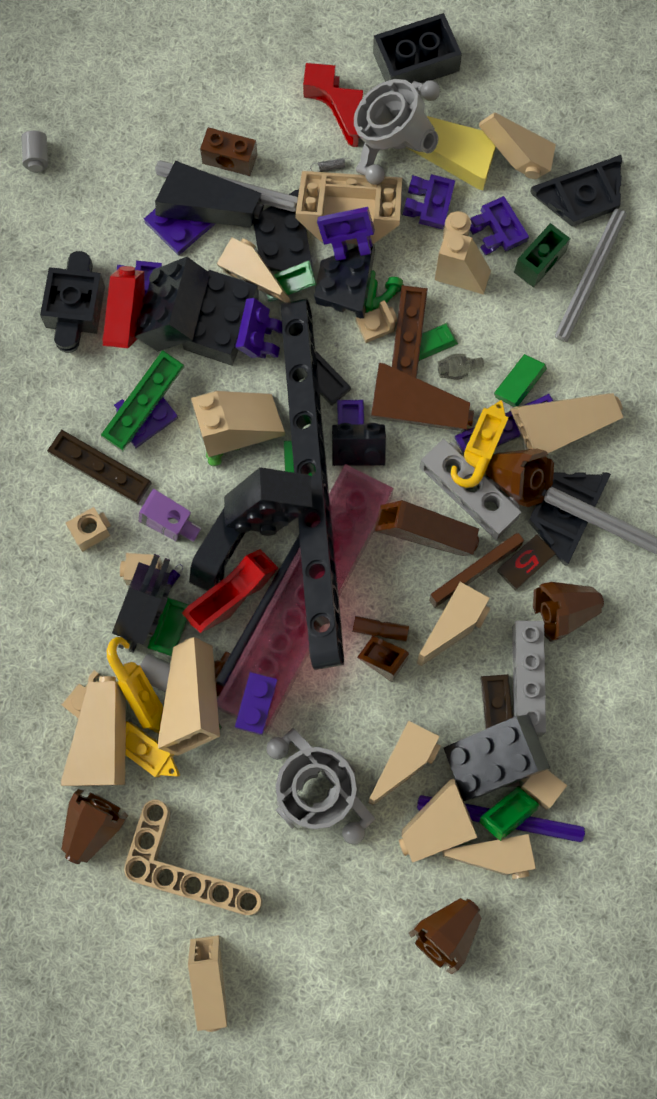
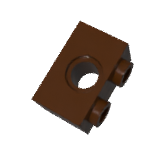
M208 127L200 147L202 164L251 176L258 155L256 140Z

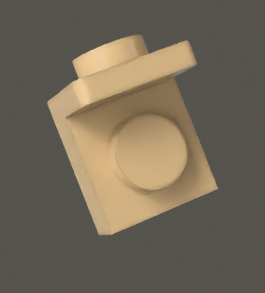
M382 301L378 309L366 313L364 318L356 317L355 321L365 343L394 332L397 317L392 307L388 308L386 302Z

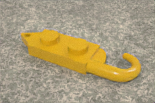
M502 400L487 409L483 408L465 449L464 459L469 465L475 467L472 476L469 479H463L458 476L457 467L452 466L451 477L457 485L471 488L478 485L483 479L509 418L505 416Z
M115 637L109 642L106 652L108 662L119 680L117 683L141 726L159 734L163 705L141 666L134 662L122 664L117 655V646L121 644L128 649L130 645L124 638Z
M126 721L125 755L154 777H160V775L180 776L173 759L174 754L158 749V741L132 722Z

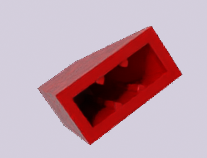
M122 266L110 276L103 346L128 349L137 340L134 336L145 296L144 271L135 270V267Z

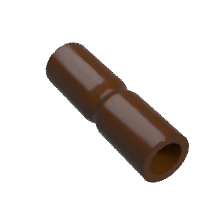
M355 616L352 632L407 642L409 626Z

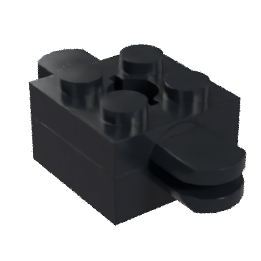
M75 251L69 255L66 269L49 267L40 317L45 327L55 329L54 341L56 346L65 353H72L78 349L81 332L94 334L98 332L105 284L101 273L92 272V260L83 251Z
M154 554L150 566L138 562L112 634L132 641L129 652L134 653L138 643L144 645L148 635L153 637L172 586L167 584L170 573L166 572L170 559L165 558L161 569H157L156 565L160 556ZM119 644L118 648L124 649V646Z

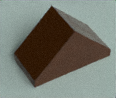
M372 636L357 658L393 682L407 662L409 652Z

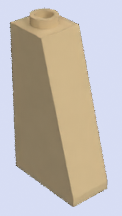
M614 393L530 404L510 409L527 449L538 448L545 450L547 453L624 418L621 412L623 410L621 401L617 396H614Z
M195 637L188 638L183 643L173 647L158 738V749L176 756L220 737L213 646Z
M114 676L99 677V682L88 683L62 775L61 786L125 785L126 697Z

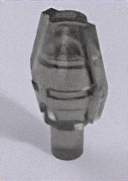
M452 354L438 361L437 370L439 377L454 380L463 379L468 376L472 369L483 368L484 360L482 357L470 359V357H466V354Z

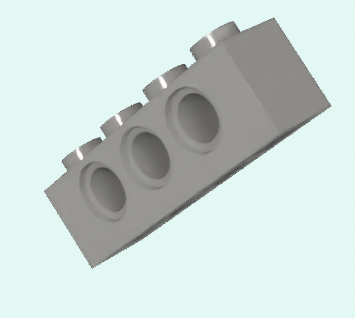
M443 438L421 459L419 468L487 533L497 540L519 519L521 514L519 505L511 497L506 498L500 492V487L492 479L487 480L484 476L480 483L476 485L478 487L477 492H469L466 488L457 485L445 468L450 465L456 466L459 469L458 476L463 479H469L475 467L466 462L461 455V450L454 443H448ZM493 502L497 505L498 509L489 511L485 508L484 503Z
M515 621L512 626L513 717L529 714L537 736L542 737L546 733L544 621Z

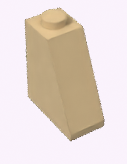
M446 230L438 255L435 280L484 295L491 269L472 237Z
M455 778L449 780L402 829V839H399V844L404 856L410 855L412 863L477 838L475 827Z
M219 935L190 939L188 969L197 1031H218L221 1028L227 1027V1006Z

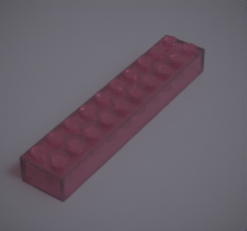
M346 464L329 493L339 597L375 531L380 505L390 503L394 489ZM320 521L314 522L311 527L317 526ZM300 548L217 699L218 710L237 719L249 673L252 672L277 679V686L264 729V734L266 735L310 654ZM319 572L315 579L321 578L325 572Z

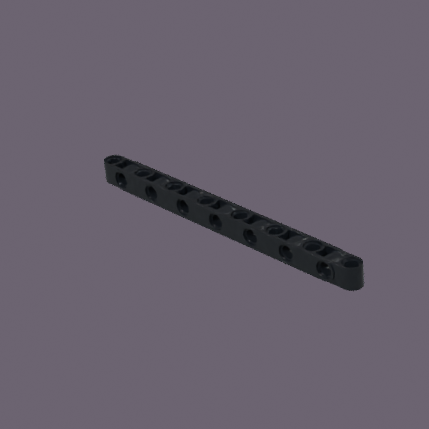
M306 298L281 304L294 473L308 475L315 472L311 476L312 507L298 517L310 659L313 669L319 670L343 666L344 651L313 319L310 303ZM320 521L317 526L311 527L314 522ZM319 572H325L321 578L315 579ZM324 624H330L326 631L319 632Z

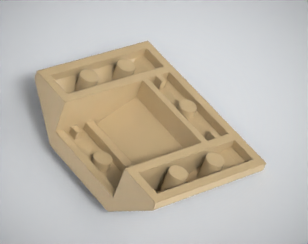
M302 171L296 219L318 240L323 242L317 224L318 217L369 207L375 228L374 235H370L374 244L400 224L402 178L385 176L380 184L373 185L366 180L365 175ZM356 238L346 240L348 244L358 245Z

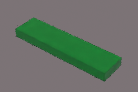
M162 350L101 433V437L123 452L185 367L184 364Z

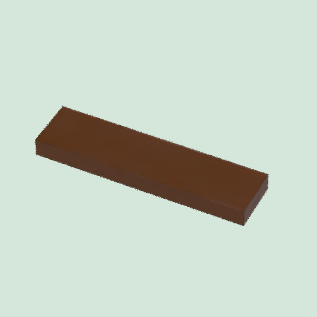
M402 285L392 367L417 378L428 288Z
M519 533L508 538L432 592L429 600L434 608L442 604L453 595L460 582L465 585L470 584L519 549L524 539Z

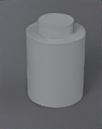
M36 130L23 133L21 136L23 166L31 172H41L48 167L47 136L45 133Z
M148 653L140 666L151 686L166 692L170 663Z

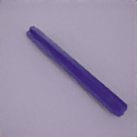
M420 795L417 809L420 811L433 797ZM465 803L471 820L474 822H479L481 816L491 809ZM532 816L515 829L576 842H582L585 837V828L583 826Z

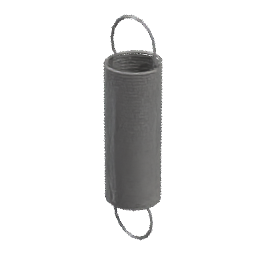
M345 159L318 162L317 164L320 169L318 172L345 168Z

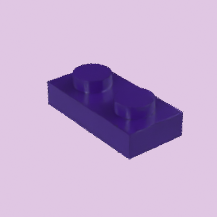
M252 672L249 673L235 729L263 736L278 682L277 679Z

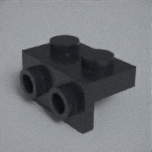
M341 423L339 425H332V466H385L386 431L384 424Z

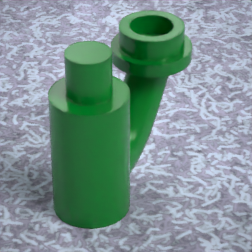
M372 270L365 313L378 309L382 301H385L387 304L397 292H401L402 285H404L403 280L399 277H389L385 283L387 290L381 296L376 297L378 281L375 279L376 272Z

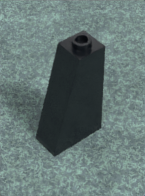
M175 160L155 200V214L164 218L251 228L254 220L260 219L264 205L261 204L262 193Z

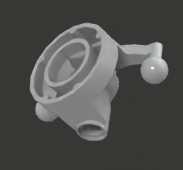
M392 79L380 83L371 89L360 101L354 115V127L365 144L361 153V161L356 167V172L365 175L366 180L370 184H380L385 177L383 167L374 164L380 149H403L407 147L424 153H431L435 150L438 144V134L424 113L425 103L422 97L427 101L436 100L441 92L438 83L429 80L424 84L416 81L411 84L406 80Z
M294 728L282 738L275 737L267 743L266 749L268 755L273 759L284 758L288 754V745L291 742L300 750L290 756L279 770L275 785L277 813L292 829L294 827H305L316 830L333 826L341 821L352 808L361 820L346 824L342 834L347 843L352 845L360 843L365 836L364 830L376 819L356 796L355 770L339 752L336 753L333 750L321 747L312 748ZM321 772L334 787L328 790L327 797L322 802L313 803V807L310 808L297 793L299 791L302 792L304 784L312 778H317L318 773Z

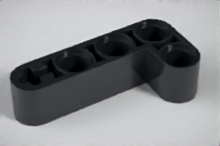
M224 508L196 552L190 567L189 583L205 591L218 584L219 580H223L225 567L246 533L237 532L235 528L225 527Z

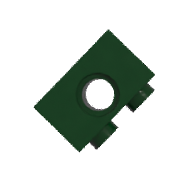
M550 223L517 259L514 273L534 288L566 253L571 238Z

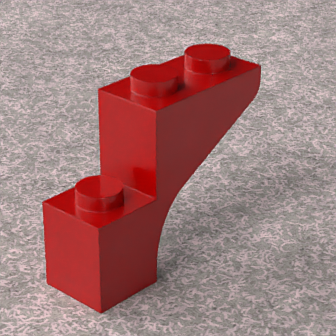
M306 63L303 82L304 98L316 99L325 103L331 109L348 145L358 147L360 136L354 127V115L360 101L363 99V90L339 88L340 76H336V65Z
M261 549L246 555L227 577L187 606L182 614L188 619L192 627L202 633L229 619L248 596L265 586L278 570V567Z

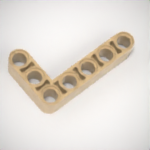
M151 800L144 805L124 867L125 876L129 880L243 915H254L260 911L262 907L261 895L251 888L157 861L169 823L170 810L160 800ZM161 806L164 811L163 817L159 821H152L149 816L151 809ZM146 834H152L155 838L153 847L147 850L143 849L141 846L142 837ZM141 861L146 866V872L142 877L136 878L132 873V867L136 862ZM166 869L171 870L174 876L173 881L170 885L163 886L159 881V875ZM191 878H198L201 882V889L196 894H190L186 888L187 882ZM221 885L226 886L229 891V897L224 902H217L214 898L215 889ZM253 894L256 897L257 904L253 910L246 911L243 909L241 899L244 895Z

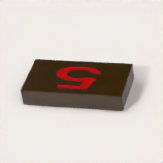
M536 534L507 560L497 572L516 591L556 553Z

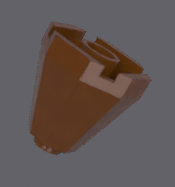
M538 448L499 452L493 454L486 469V476L492 479L503 492L519 505L531 507L542 503L545 497L542 495L544 489L548 490L553 485L554 462L546 457L549 454L545 450Z
M547 582L533 590V609L535 614L541 613L544 621V636L550 642L564 638L602 613V608L604 607L602 594L590 586Z
M80 789L74 792L68 804L61 848L66 854L65 858L75 864L87 863L122 828L129 816L126 812L119 815V806L97 794L90 792L88 797L82 796L84 790Z
M459 898L421 920L412 928L409 935L411 938L416 935L418 939L414 942L415 945L436 966L440 968L444 964L449 966L446 972L452 975L466 961L482 919L479 914L480 909L472 900Z

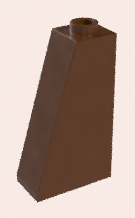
M379 363L371 418L463 432L466 431L467 426H472L474 410H469L470 402L385 363Z
M403 500L380 505L375 532L459 556L474 555V551L478 548L479 528Z

